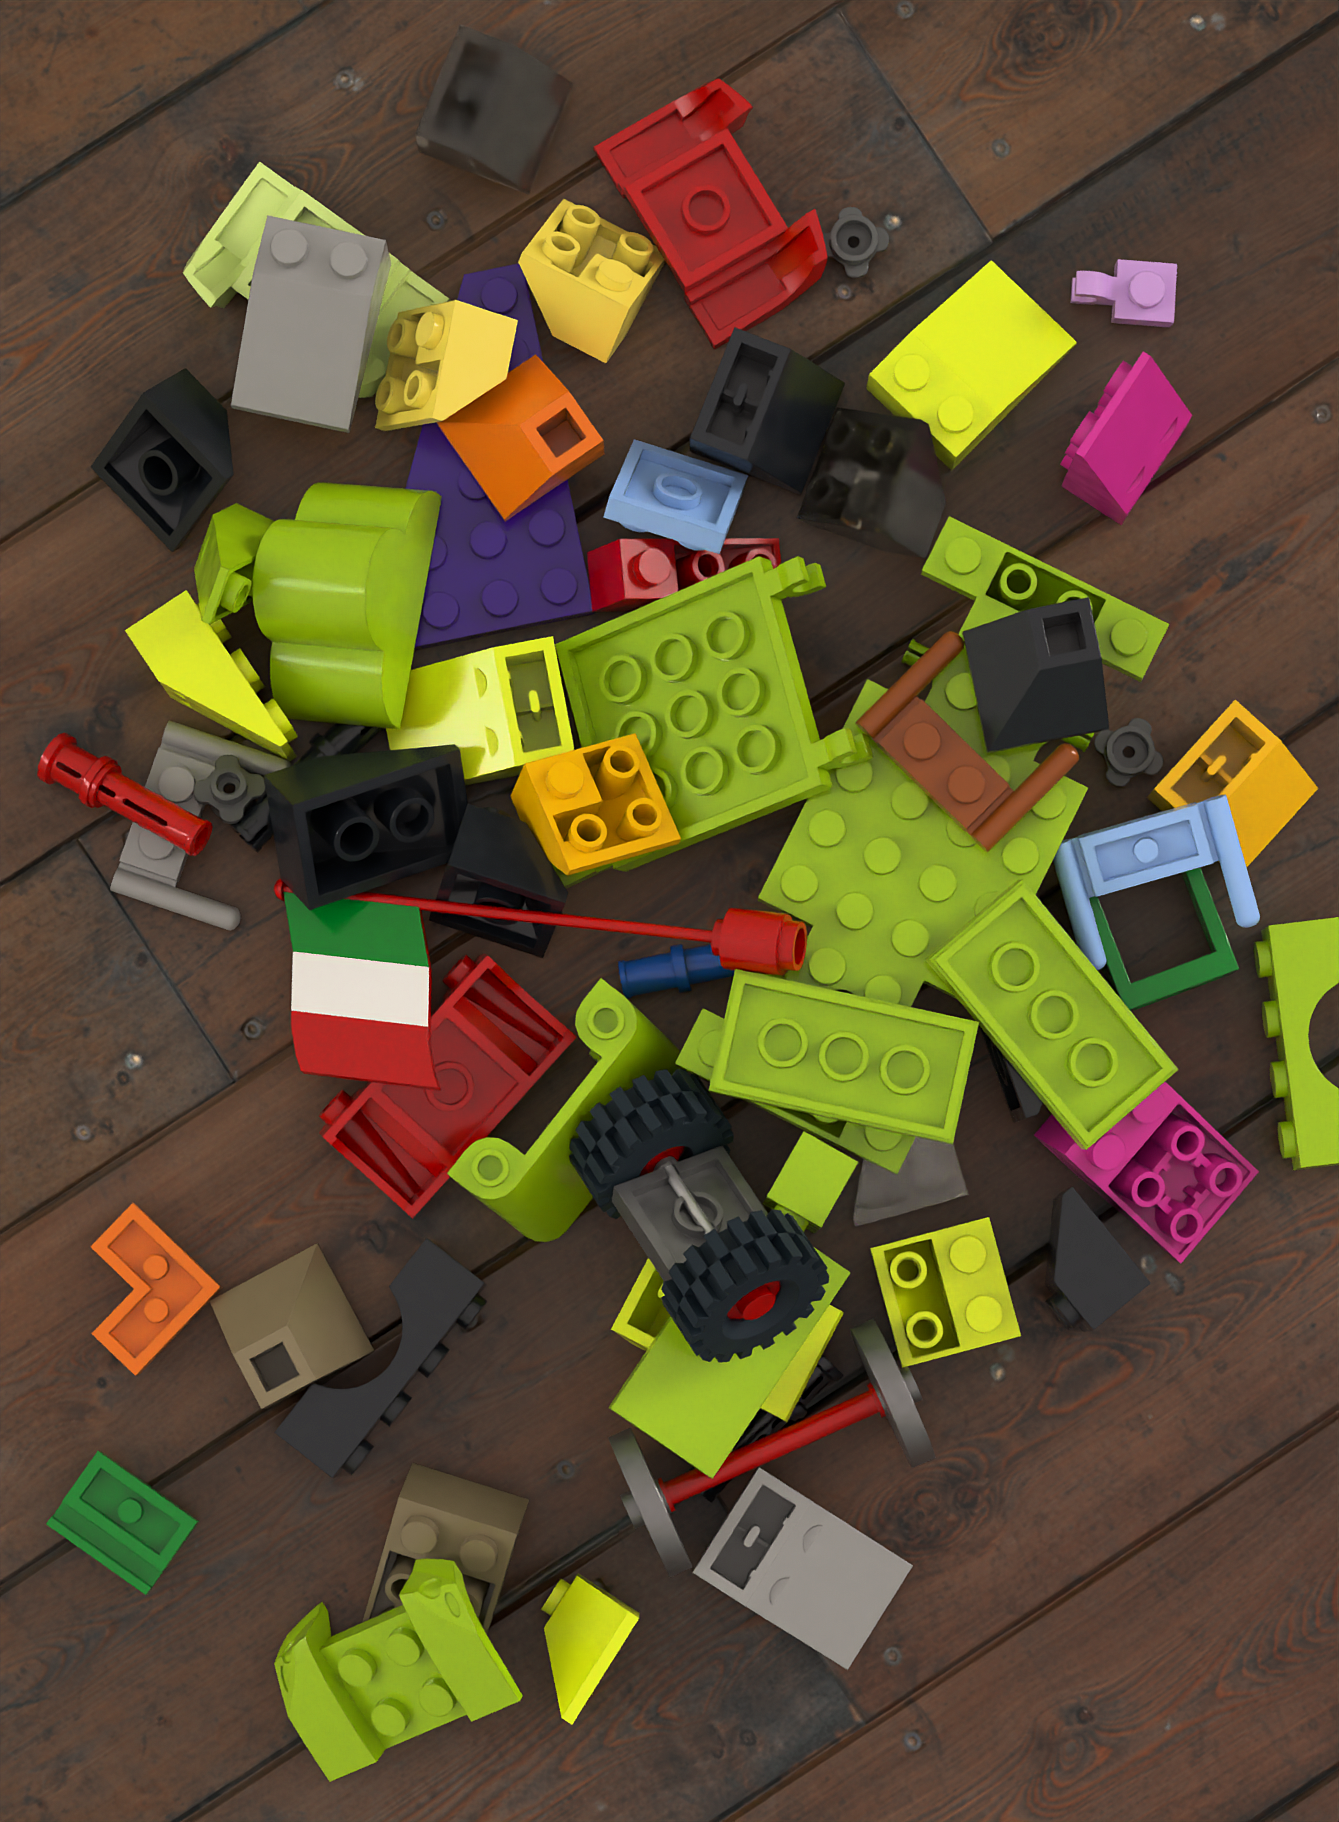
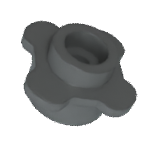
M856 207L842 209L839 213L838 221L834 224L831 232L823 234L828 258L833 257L842 264L846 275L851 278L865 276L869 269L868 263L877 252L885 251L889 245L887 231L882 227H875L868 218L862 216V212ZM852 237L859 240V245L855 248L848 245V240Z
M1134 718L1128 723V726L1121 727L1114 732L1110 730L1100 731L1096 736L1094 747L1105 758L1108 766L1106 778L1112 785L1123 787L1128 784L1132 777L1143 773L1155 775L1161 770L1163 756L1155 751L1154 742L1150 736L1152 728L1146 720ZM1124 748H1133L1134 756L1131 758L1125 757L1123 754Z
M223 755L216 760V769L208 778L195 783L193 794L199 804H209L213 813L219 816L224 823L235 824L243 819L244 813L255 803L256 799L263 797L266 792L265 780L261 775L250 774L240 767L237 757ZM227 785H233L235 791L228 794L224 792V788Z

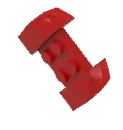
M719 78L695 88L593 147L594 152L623 199L627 197L684 291L686 304L714 350L729 342L734 327L747 331L780 312L821 278L828 258L816 209L806 213L788 228L731 135L744 126L753 106Z

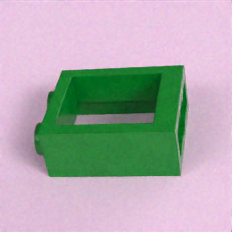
M1200 867L1182 872L1181 875L1210 947L1211 954L1133 983L1130 982L1098 897L1093 896L1089 898L1106 956V964L1102 968L1107 983L1131 1012L1229 976L1239 970Z

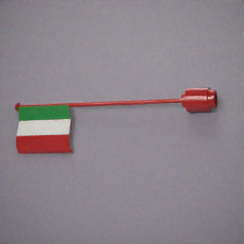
M281 878L274 884L275 896L279 900L285 901L293 949L291 1029L295 1054L301 1072L310 1075L440 1091L441 1088L436 1077L431 1050L432 968L422 911L711 943L713 955L720 957L723 969H739L753 973L783 976L787 970L799 971L801 969L807 947L805 923L793 921L791 915L785 913L729 908L724 919H717L715 921L713 930L371 892H362L309 910Z

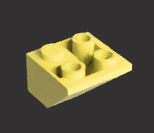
M563 199L524 249L518 263L552 336L607 363L627 335L665 260L658 248L645 236L635 232H628L606 221L589 207L575 205Z
M457 300L398 312L397 319L392 324L387 337V348L390 356L386 375L376 392L375 404L378 409L375 428L389 431L443 421L507 378L518 320Z

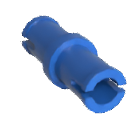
M683 944L670 946L671 952L629 961H618L621 985L624 996L627 999L636 995L678 988L679 993L692 991L691 985L732 977L735 970L723 969L720 957L714 956L712 953L711 944L684 949Z

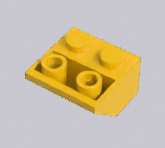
M1234 700L1147 798L1161 811H1166L1190 803H1198L1211 797L1226 795L1245 864L1248 867L1317 791L1318 787L1283 742L1238 701Z

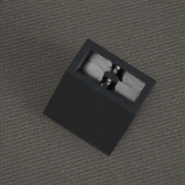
M734 327L691 434L690 452L801 495L845 383L792 349Z

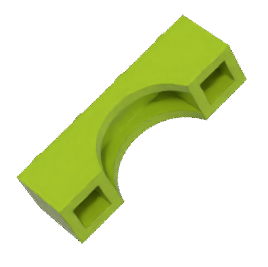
M1339 917L1269 925L1261 931L1263 941L1254 942V960L1258 977H1267L1271 1001L1262 1002V1020L1266 1037H1275L1279 1061L1270 1062V1080L1274 1098H1284L1287 1121L1278 1122L1280 1152L1283 1159L1292 1158L1293 1170L1339 1165V1088L1329 1082L1316 1066L1310 1051L1308 1038L1310 1019L1317 1003L1328 990L1339 983Z

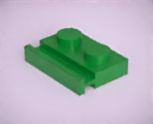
M97 1451L46 1525L147 1595L195 1529L199 1520L105 1453Z

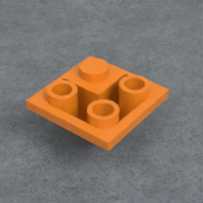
M536 354L508 372L507 378L445 420L436 422L505 522L604 455V440L569 390Z

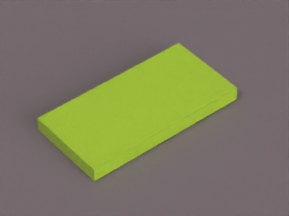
M1023 879L1017 880L925 959L973 1019L979 1022V1026L1071 1138L1083 1150H1087L1179 1070Z
M735 969L709 1092L952 1145L979 1022Z
M814 1247L828 1268L826 1271L829 1274V1283L822 1285L826 1291L820 1301L811 1302L815 1310L807 1319L799 1317L794 1322L797 1327L787 1336L781 1332L773 1338L775 1344L764 1350L760 1345L754 1347L752 1355L739 1359L737 1354L734 1353L729 1362L719 1363L715 1357L711 1362L702 1360L700 1355L696 1356L670 1316L608 1408L704 1475L713 1479L851 1272Z

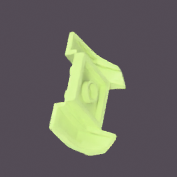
M259 162L190 257L183 274L210 308L215 306L225 308L237 292L249 300L253 271L267 215L359 235L364 234L306 192L298 189L296 186L294 187ZM390 253L391 267L358 398L372 397L377 392L381 381L385 378L390 356L387 348V337L392 324L397 319L398 312L451 301Z

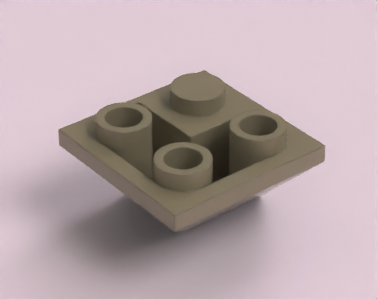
M318 1243L210 1300L230 1350L261 1409H268L375 1351Z

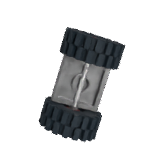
M665 1069L656 1071L653 1080L648 1081L645 1075L633 1079V1087L626 1091H623L620 1086L610 1093L612 1100L606 1105L597 1103L590 1110L593 1116L591 1121H581L576 1128V1132L580 1137L571 1139L569 1149L573 1154L569 1155L570 1162L601 1210L607 1212L609 1217L615 1219L622 1216L664 1281L661 1290L665 1296L661 1297L662 1303L696 1356L700 1355L702 1360L711 1362L715 1357L719 1363L729 1362L734 1353L737 1354L739 1359L751 1356L754 1347L760 1345L763 1350L775 1344L773 1340L775 1336L781 1332L787 1336L797 1328L794 1322L799 1317L807 1319L815 1310L811 1302L820 1301L826 1291L822 1285L829 1283V1274L826 1271L828 1269L793 1216L789 1213L784 1216L781 1210L773 1209L767 1213L730 1158L729 1153L731 1150L727 1144L733 1142L734 1134L730 1129L732 1126L698 1076L693 1073L689 1075L683 1069H676L671 1076L669 1071Z

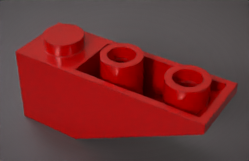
M726 538L720 554L707 550L688 549L673 539L615 540L587 552L592 612H631L758 556L771 560L772 567L775 569L781 564L779 538Z

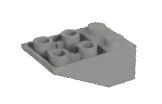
M757 1467L692 1572L848 1670L913 1565L768 1472Z

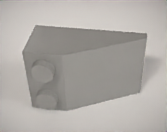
M267 215L252 276L231 401L232 409L350 433L391 267L386 240Z

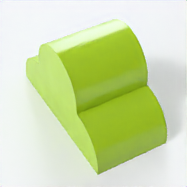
M317 482L304 494L295 520H276L266 530L255 559L252 584L253 606L261 632L272 641L270 654L271 688L274 700L287 718L400 729L442 496L437 492Z

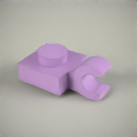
M1118 259L1114 266V277L1095 271H1077L1076 278H1072L1071 303L1112 305L1111 323L1171 327L1174 323L1177 264Z

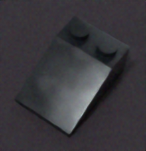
M455 744L321 756L264 775L281 880L309 910L448 863L468 805L461 753Z

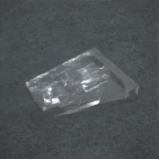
M916 1137L897 1175L863 1159L853 1211L855 1227L968 1195L954 1143L949 1145Z

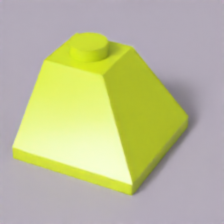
M577 1574L572 1584L560 1578L541 1608L542 1611L551 1616L544 1627L561 1718L571 1725L576 1720L640 1616L638 1611L580 1574Z

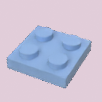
M634 439L609 496L603 518L619 522L625 528L635 532H651L676 540L688 549L707 550L720 554L743 495L748 475Z

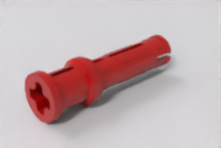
M65 732L58 734L52 739L41 756L37 771L38 778L49 785L57 782L79 794L80 802L90 808L106 806L135 822L140 827L183 849L190 856L198 855L210 839L213 828L210 821L199 818L167 800L162 795L124 776L116 760L108 756L98 758L77 746L76 738Z

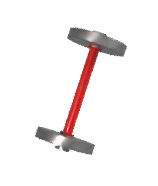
M874 1319L850 1329L860 1358L871 1383L867 1384L868 1391L730 1452L713 1479L695 1468L666 1482H663L661 1477L654 1480L631 1427L608 1437L630 1488V1491L620 1495L635 1529L646 1525L669 1577L692 1568L690 1559L670 1516V1513L676 1511L674 1504L879 1413L881 1418L887 1417L912 1468L936 1458L915 1406V1403L923 1400L918 1386L908 1366L899 1370Z

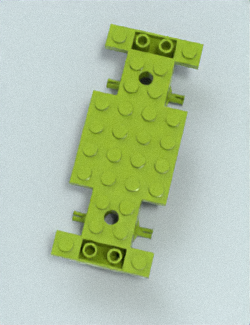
M950 516L921 572V575L975 601L959 632L962 639L963 631L1027 609L1089 597L1102 664L1139 682L1142 681L1169 626L1168 623ZM912 639L901 662L912 666L929 648ZM964 644V649L932 680V688L925 703L1015 791L1040 765L1034 759L1039 749L1047 742L987 753ZM867 679L843 729H850L852 736L861 733L865 734L857 726L856 721L888 689ZM1094 733L1060 740L1085 752ZM869 738L874 758L853 766L828 770L833 788L807 799L758 897V901L782 913L790 914L792 918L812 927L807 937L804 962L799 971L789 970L784 977L771 974L762 975L912 1007L923 983L957 999L925 959L1017 880L1023 879L1036 895L1088 787L1063 776L989 852H986ZM702 1008L675 1065L711 1082L724 1018ZM744 1100L895 1175L898 1174L916 1138Z

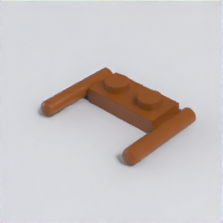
M948 631L856 721V724L960 828L967 832L984 851L989 852L1079 761V753L1070 744L1063 743L1059 745L1013 791L1010 785L934 710L917 697L964 649L962 637L956 632Z

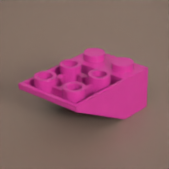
M1144 351L1134 366H1131L1124 360L1122 361L1103 390L1104 394L1098 402L1097 409L1094 413L1088 412L1070 440V445L1065 452L1066 455L1060 463L1061 466L1068 470L1061 486L1120 525H1122L1193 416L1153 358Z
M1166 1082L1161 1084L1087 1150L1081 1149L1053 1114L1034 1134L1074 1174L1180 1264L1259 1173L1249 1161Z

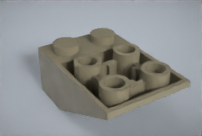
M412 1463L396 1504L362 1623L403 1605L399 1594L413 1571L416 1559H445L454 1561L461 1571L472 1607L486 1635H488L529 1499Z

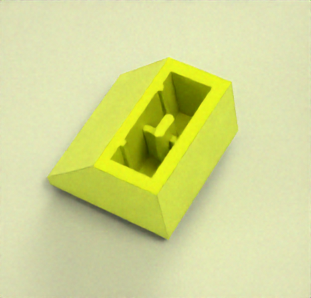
M989 1217L870 1248L902 1368L1021 1336Z

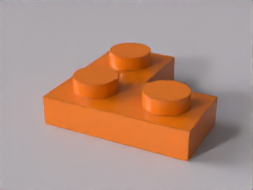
M132 1203L92 1244L91 1248L134 1290L91 1334L135 1376H138L223 1287L135 1203Z

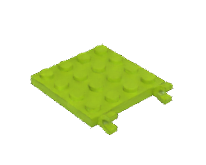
M758 556L555 644L582 748L636 733L681 837L677 845L612 863L613 869L627 872L833 788L828 770L853 766L874 758L868 735L861 733L852 736L851 730L844 728L820 740L782 599L808 595L826 588L820 564L812 563L805 566L804 558L797 556L773 569L771 560Z

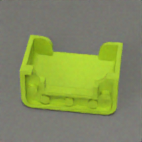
M602 978L599 979L581 1002L576 1012L575 1021L579 1038L591 1049L589 1056L597 1064L528 1152L524 1155L510 1143L500 1138L486 1137L471 1144L447 1173L466 1191L525 1237L533 1241L549 1242L558 1239L570 1228L593 1198L569 1158V1155L573 1154L569 1149L571 1139L580 1137L576 1132V1128L581 1121H591L593 1119L590 1110L597 1103L603 1105L609 1103L612 1100L610 1093L620 1086L623 1091L632 1088L633 1079L645 1075L649 1081L653 1080L656 1071L667 1069L672 1076L676 1069H682L675 1065L681 1052L675 1044L624 995Z

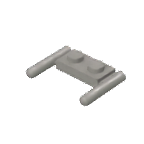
M169 720L145 787L201 818L206 804H199L195 800L193 788L197 781L207 779L216 769L215 762L219 757L233 755L239 759L240 767L247 772L259 774L262 777L292 765L287 759ZM132 822L110 891L226 930H234L241 920L238 908L176 887L188 854L183 849Z

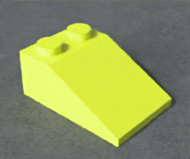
M991 260L913 329L869 374L866 389L949 469L953 470L1070 352L1077 342Z

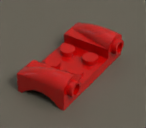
M484 953L479 955L474 961L465 954L448 971L442 982L449 989L443 995V1001L431 1013V1050L435 1073L441 1091L368 1082L363 1089L359 1088L351 1096L346 1091L341 1090L319 1114V1117L326 1123L319 1134L412 1219L450 1178L447 1173L463 1152L475 1141L486 1138L577 1038L575 1034L540 1005L494 960Z

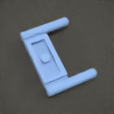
M1226 795L1211 797L1198 803H1190L1082 834L1076 838L1065 839L1062 841L1053 859L1076 944L1097 971L1105 966L1106 956L1089 900L1093 896L1098 897L1219 861L1237 924L1248 928L1256 925L1260 920V913Z

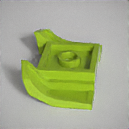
M416 1559L413 1571L399 1594L403 1604L399 1607L331 1636L328 1610L323 1602H321L284 1639L274 1665L287 1715L329 1782L376 1763L385 1749L465 1715L472 1722L521 1700L522 1693L476 1616L465 1588L462 1573L454 1561L445 1559Z

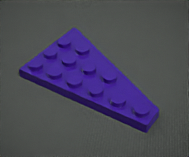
M519 263L464 274L457 301L518 320L508 372L535 354L543 361L527 281ZM437 423L423 424L405 489L435 491L442 496L414 651L595 614V612H592L590 586L568 479L505 522Z

